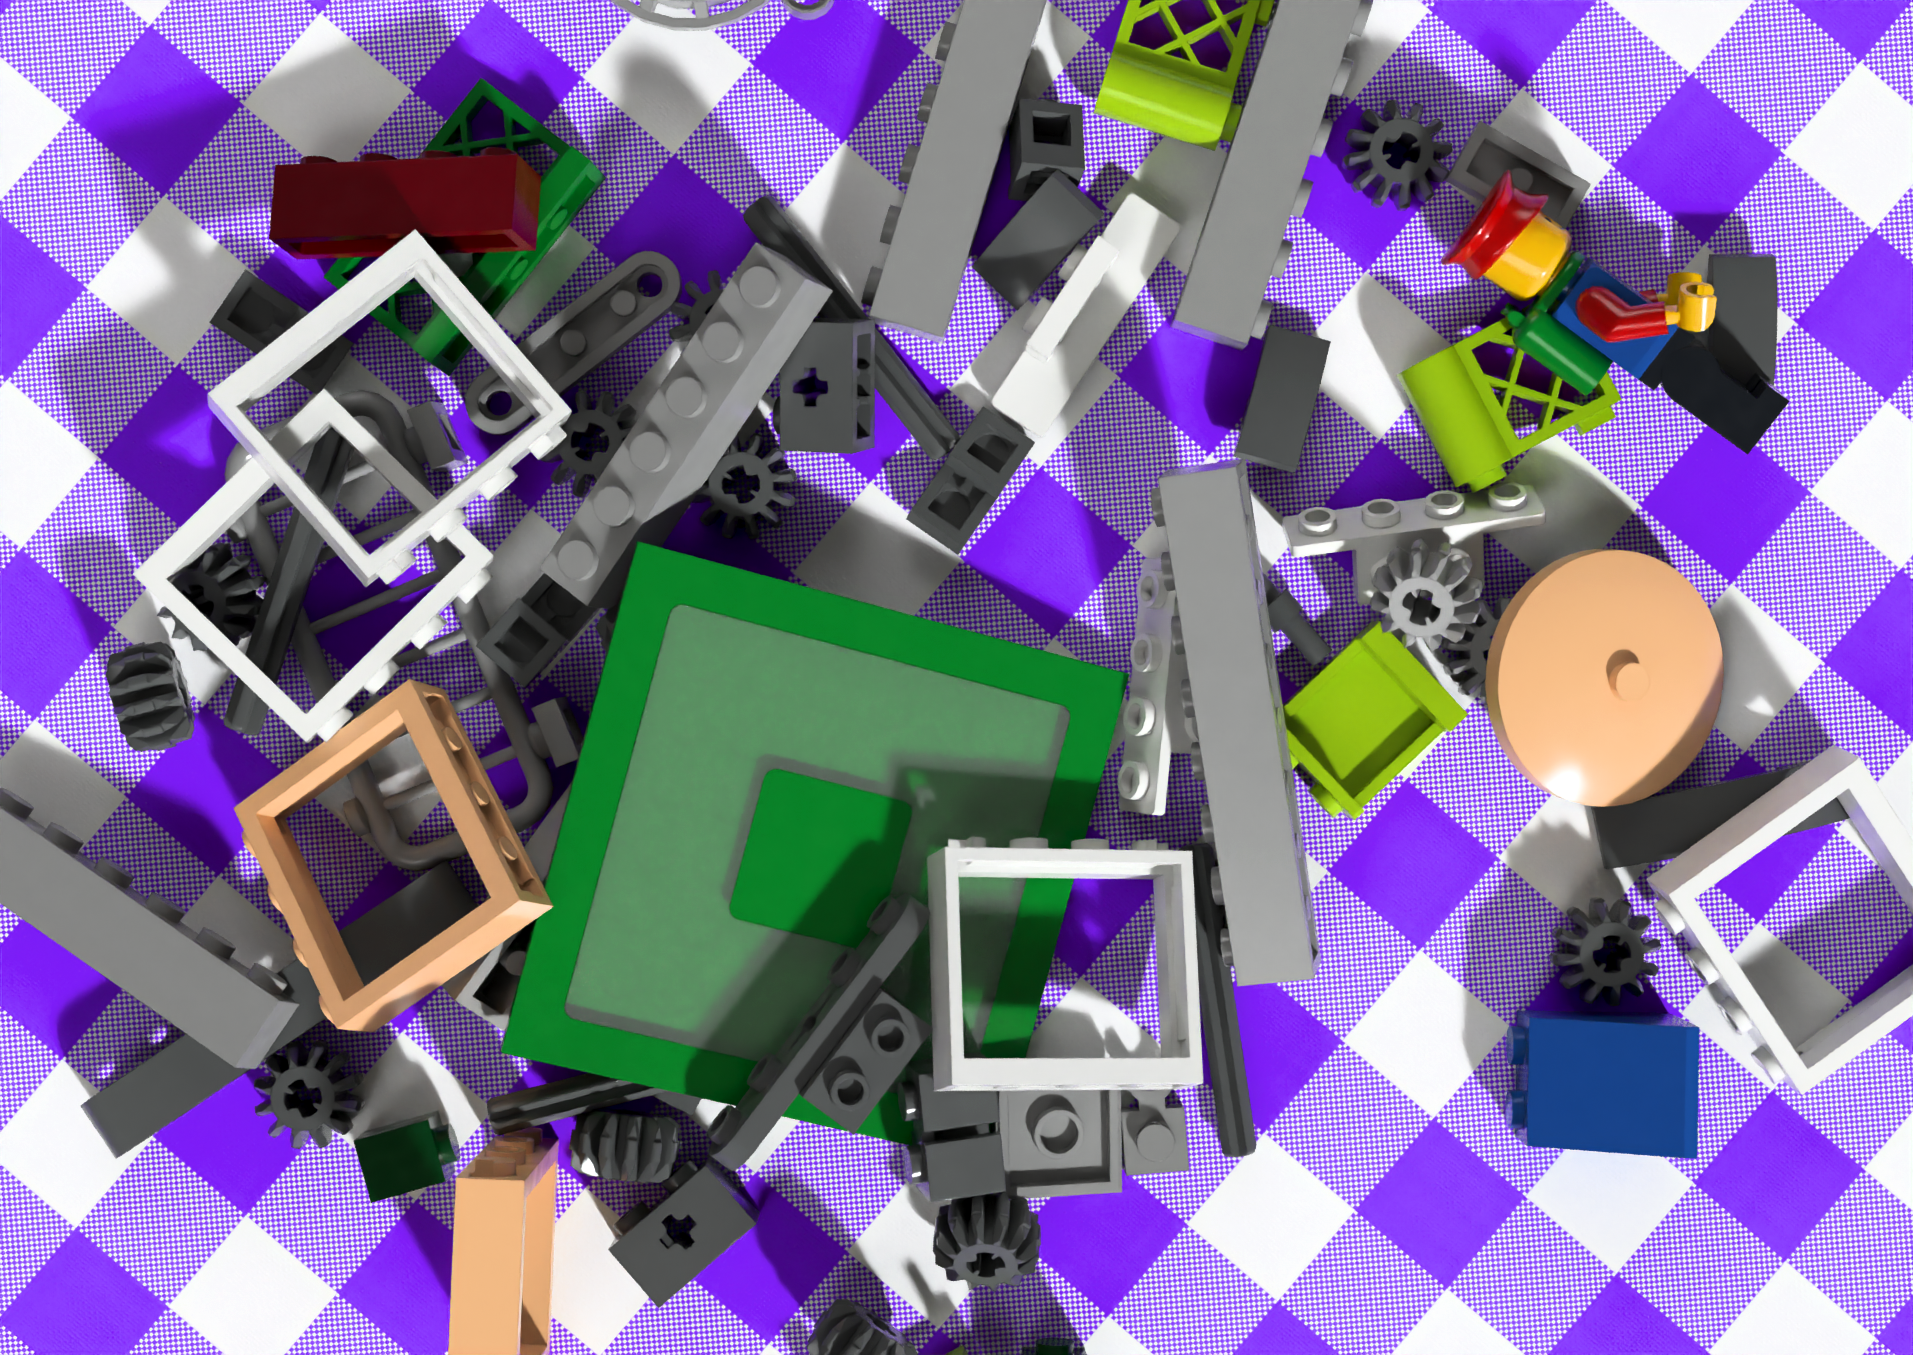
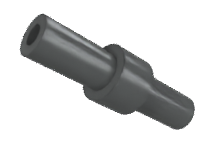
M1263 573L1271 629L1274 633L1281 630L1312 666L1317 665L1332 651L1331 647L1299 613L1303 607L1287 589L1280 592Z

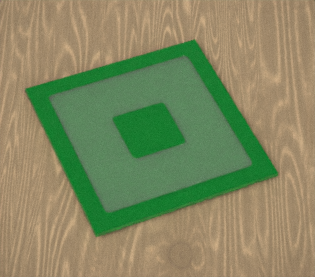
M636 541L544 883V888L554 907L534 921L500 1052L736 1106L750 1088L747 1084V1079L758 1061L769 1052L775 1055L830 984L827 974L835 960L848 948L856 950L869 933L870 929L867 927V921L878 904L887 896L897 899L901 895L909 893L928 907L927 857L947 847L948 839L967 840L972 836L986 838V847L1010 848L1009 841L1013 839L1045 838L1048 839V848L1071 849L1072 841L1085 839L1129 674ZM958 877L964 1054L981 1052L987 1058H1026L1074 878ZM928 918L924 929L880 987L932 1027ZM932 1032L910 1061L933 1058ZM905 1067L855 1133L912 1145L911 1131H914L913 1121H903L897 1092L898 1083L907 1082ZM800 1094L797 1095L782 1115V1117L848 1131L804 1099ZM989 1123V1132H992V1123Z

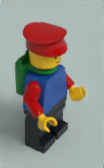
M1505 171L1461 234L1447 249L1441 259L1442 265H1461L1474 280L1483 275L1518 301H1528L1536 296L1525 311L1516 305H1511L1509 302L1505 305L1506 308L1501 310L1500 313L1508 318V324L1513 328V342L1518 348L1583 395L1587 396L1596 387L1614 361L1655 391L1660 384L1674 402L1748 455L1789 403V400L1774 385L1757 373L1744 385L1719 367L1718 361L1700 340L1695 339L1696 337L1691 331H1704L1714 320L1717 298L1713 295V286L1702 282L1700 274L1678 272L1667 276L1666 294H1656L1655 289L1638 292L1590 257L1580 267L1585 259V255L1579 251L1569 252L1572 245V236L1569 231L1540 211L1549 199V195L1530 194L1520 190L1513 182L1511 171Z

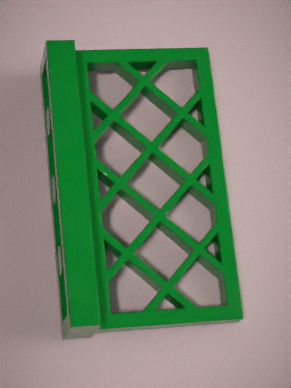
M480 78L423 152L440 150L453 153L456 156H475V154L480 153L485 148H506L518 153V147L545 144L558 154V157L541 176L536 251L472 253L473 264L463 276L457 277L494 320L606 177L586 156L573 146L566 144L488 82ZM489 101L503 112L505 137L473 141L471 121ZM515 122L529 133L517 135ZM461 135L462 143L454 144ZM367 257L338 258L324 275V278L337 289H340L349 282L347 278L361 260ZM419 282L405 284L387 298L389 312L379 305L369 313L429 363L448 376L452 374L473 347L433 299V315L417 335L402 324L400 297L427 293Z

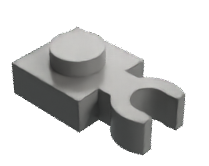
M1172 1089L1129 1090L1132 1096L1137 1099L1138 1107L1121 1109V1135L1124 1172L1126 1176L1189 1171L1183 1104L1165 1105V1097Z

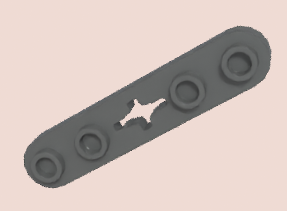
M905 893L897 899L887 896L878 904L867 921V927L870 929L869 933L856 950L848 948L835 960L827 974L830 984L775 1055L769 1052L758 1061L747 1079V1084L750 1088L736 1107L726 1106L713 1120L707 1131V1137L712 1140L709 1148V1155L729 1170L734 1171L751 1157L916 941L928 921L930 915L928 907L909 893Z

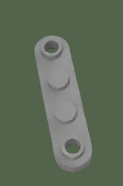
M653 251L636 253L524 339L517 347L556 393L562 397L671 311L672 304L679 302L682 294L680 273L674 263L663 254ZM650 275L659 277L662 281L660 293L654 297L641 295L639 285L642 279ZM491 366L477 376L468 387L465 397L467 414L478 428L489 434L503 436L515 433L535 418ZM497 393H508L512 400L510 410L504 415H494L490 409L492 397Z

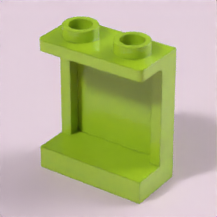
M1381 621L1370 622L1283 704L1292 770L1299 765L1315 782L1307 791L1332 818H1335L1342 811L1348 818L1356 820L1364 812L1362 808L1443 731H1452L1469 715L1407 648L1404 649L1403 644L1391 632L1382 633Z

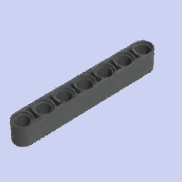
M446 860L340 930L339 934L364 986H366L473 911L478 905L448 860ZM299 959L276 973L288 983L283 993L300 1005L262 1061L327 1019L319 1004L320 992L309 969ZM185 1034L88 1099L80 1107L115 1159H117L251 1069L233 1067L198 1041Z

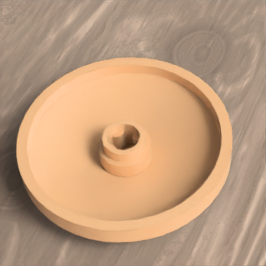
M1592 549L1560 558L1541 569L1520 588L1507 605L1494 632L1487 658L1485 689L1489 717L1497 740L1510 762L1527 780L1544 792L1558 798L1598 807L1625 805L1645 799L1659 792L1678 778L1694 761L1710 735L1717 717L1723 690L1724 664L1720 636L1707 604L1691 582L1679 571L1655 557L1627 550Z

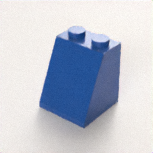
M1517 1010V1026H1509L1506 1037L1509 1065H1516V1090H1508L1505 1101L1507 1127L1515 1129L1516 1138L1526 1146L1697 1159L1698 1026L1668 1012Z

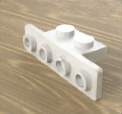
M1129 194L1101 236H1097L1089 249L1078 243L1057 275L1067 283L1053 303L1042 297L1022 327V330L1030 334L1031 337L1026 343L1024 352L992 398V406L1037 437H1043L1181 230L1180 224L1137 195Z
M1504 482L1493 485L1489 490H1481L1475 493L1437 491L1429 494L1426 498L1398 502L1390 499H1375L1366 502L1363 506L1337 510L1314 507L1306 509L1298 515L1283 517L1282 524L1283 532L1293 557L1352 550L1354 594L1358 604L1363 605L1370 604L1374 592L1378 591L1373 586L1372 579L1377 568L1388 566L1386 560L1389 553L1399 547L1410 554L1414 541L1419 540L1421 537L1427 544L1430 553H1436L1438 547L1448 541L1451 546L1450 560L1454 562L1460 558L1470 557L1473 565L1467 577L1481 579L1484 589L1483 533L1544 525L1546 523V510L1532 485ZM1421 589L1419 596H1431L1433 593Z
M1145 558L1142 563V572L1136 590L1139 603L1135 639L1130 650L1132 673L1129 702L1124 712L1126 733L1123 763L1118 774V789L1120 792L1118 805L1119 809L1123 811L1162 816L1165 813L1171 752L1191 754V745L1193 742H1199L1196 719L1195 717H1186L1182 704L1181 683L1183 679H1189L1186 655L1176 654L1172 640L1171 619L1172 616L1179 615L1176 591H1167L1165 588L1161 558Z

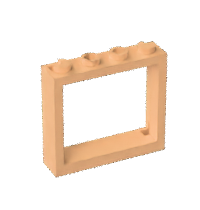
M408 679L337 731L327 742H322L234 807V811L243 828V842L262 868L269 883L267 885L268 896L273 905L283 913L294 937L292 942L294 952L301 963L309 969L320 992L319 1004L321 1010L335 1025L336 1029L375 1032L554 907L445 690L439 687ZM408 730L491 898L364 986L285 819Z
M529 1127L524 1130L504 1134V1136H495L456 1177L448 1355H549L559 1139L542 1138L543 1130L540 1128Z

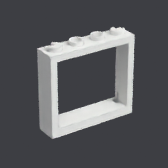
M416 229L208 393V407L365 587L369 586L378 577L386 585L394 581L417 560L410 551L429 535L437 543L450 535L468 518L461 509L480 493L487 501L501 493L518 477L512 470V467L530 452L539 460L553 450L566 438L567 434L561 427L566 423L572 412ZM412 278H415L536 419L369 555L245 411Z
M325 389L315 396L270 440L293 466L332 427L419 513H422L437 500ZM252 457L157 549L133 575L305 742L310 743L317 735L327 742L354 716L346 706L364 688L374 696L399 672L401 668L393 659L410 642L419 650L422 649L447 624V621L439 614L457 596L467 604L493 578L485 568L493 561L494 555L461 524L445 539L464 558L306 714L172 585L205 550L274 484L273 480Z
M1835 745L1829 747L1646 879L1659 898V901L1653 904L1658 911V918L1673 935H1677L1679 932L1683 934L1692 948L1685 954L1686 960L1706 985L1709 986L1713 982L1716 984L1725 998L1718 1003L1720 1011L1740 1035L1748 1032L1758 1047L1751 1052L1754 1062L1765 1071L1773 1084L1783 1080L1801 1095L1913 1016V964L1794 1049L1695 898L1837 797L1913 915V839L1861 758Z
M972 836L967 840L948 839L947 847L927 857L934 1091L1184 1089L1203 1084L1192 851L1169 850V843H1157V840L1132 842V850H1115L1109 848V840L1106 839L1074 840L1071 842V849L1048 848V839L1018 838L1009 841L1010 848L986 847V838ZM958 877L1153 879L1161 1058H964Z

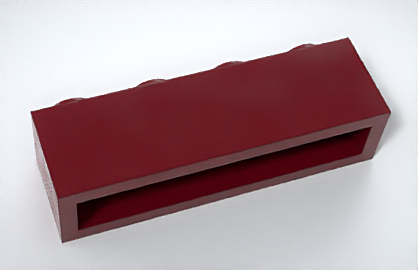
M499 147L485 148L480 151V156L459 157L453 153L440 150L424 151L420 153L419 158L397 159L387 154L367 153L360 156V161L337 162L334 159L323 156H306L301 158L300 164L275 165L269 239L296 259L382 256L415 229L436 254L536 251L541 176L517 152Z

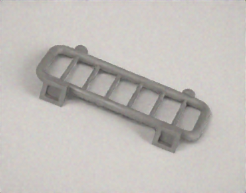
M359 390L344 393L334 398L352 417L366 416L374 420L382 433L389 450L388 452L434 497L435 494L422 464L428 462L431 470L446 473L468 463L444 404L430 400L407 410L413 427L407 429L402 416L394 404L378 393ZM297 414L260 430L271 440ZM239 442L227 457L224 473L226 483L252 458ZM367 461L348 468L343 484L371 473L375 469ZM286 495L261 505L258 499L226 530L230 539L236 544L248 539L263 577L267 578L265 580L267 586L280 549L266 517L293 506V503ZM413 507L412 511L355 534L353 537L362 546L402 529L420 513ZM431 535L426 538L438 569L311 623L304 606H302L291 644L316 703L340 681L334 680L316 634L440 582L462 560L458 550L449 541L443 539L437 543ZM330 546L321 549L316 565L338 555ZM477 595L467 604L457 596L452 603L463 628L428 642L420 650L416 647L399 654L393 661L401 668L468 639L487 687L454 700L451 704L455 712L459 713L493 698L512 746L483 757L480 761L484 769L488 770L516 757L518 758L527 780L528 793L522 803L505 811L516 833H519L540 821L551 805L554 787L551 772L545 759L552 757L556 768L577 761L584 737L566 696L554 698L531 708L536 722L530 724L511 676L476 647L478 642L491 629ZM408 730L399 737L409 734ZM368 759L347 774L356 796L343 803L345 817L351 830L357 837L371 833L376 846L384 858L397 867L417 872L435 868L446 860L450 862L469 854L458 831L420 846L407 844L398 833L390 810L438 791L432 779L384 799Z

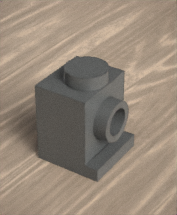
M1019 99L1009 127V200L1028 201L1057 169L1078 188L1085 170L1082 105L1058 103L1051 99Z

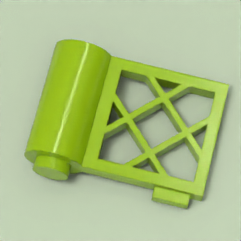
M1128 0L1093 114L1212 151L1216 150L1219 139L1231 143L1243 107L1231 101L1254 23L1267 26L1275 0H1247V4L1225 15L1222 14L1215 0H1201L1213 21L1186 35L1181 31L1169 9V6L1181 0H1151V3L1139 8L1141 0ZM1157 12L1174 40L1156 50L1129 42L1134 24ZM1241 20L1237 36L1235 37L1229 25ZM1219 31L1231 53L1226 72L1201 65L1190 45ZM1180 51L1184 59L1172 56L1171 54Z
M1530 305L1522 308V310L1525 311ZM1505 317L1413 365L1396 376L1455 488L1468 483L1472 493H1475L1507 476L1502 464L1573 425L1579 436L1615 418L1616 416L1611 405L1622 399L1608 372H1606L1594 388L1599 397L1583 406L1558 398L1562 379L1552 373L1547 394L1517 385L1516 381L1525 352L1514 344L1512 336L1503 334L1512 329L1508 324V318ZM1488 341L1514 349L1505 381L1484 374L1472 349ZM1492 388L1502 391L1499 401L1496 398ZM1512 395L1543 405L1536 431L1521 439H1518L1507 418ZM1554 409L1568 413L1551 422Z

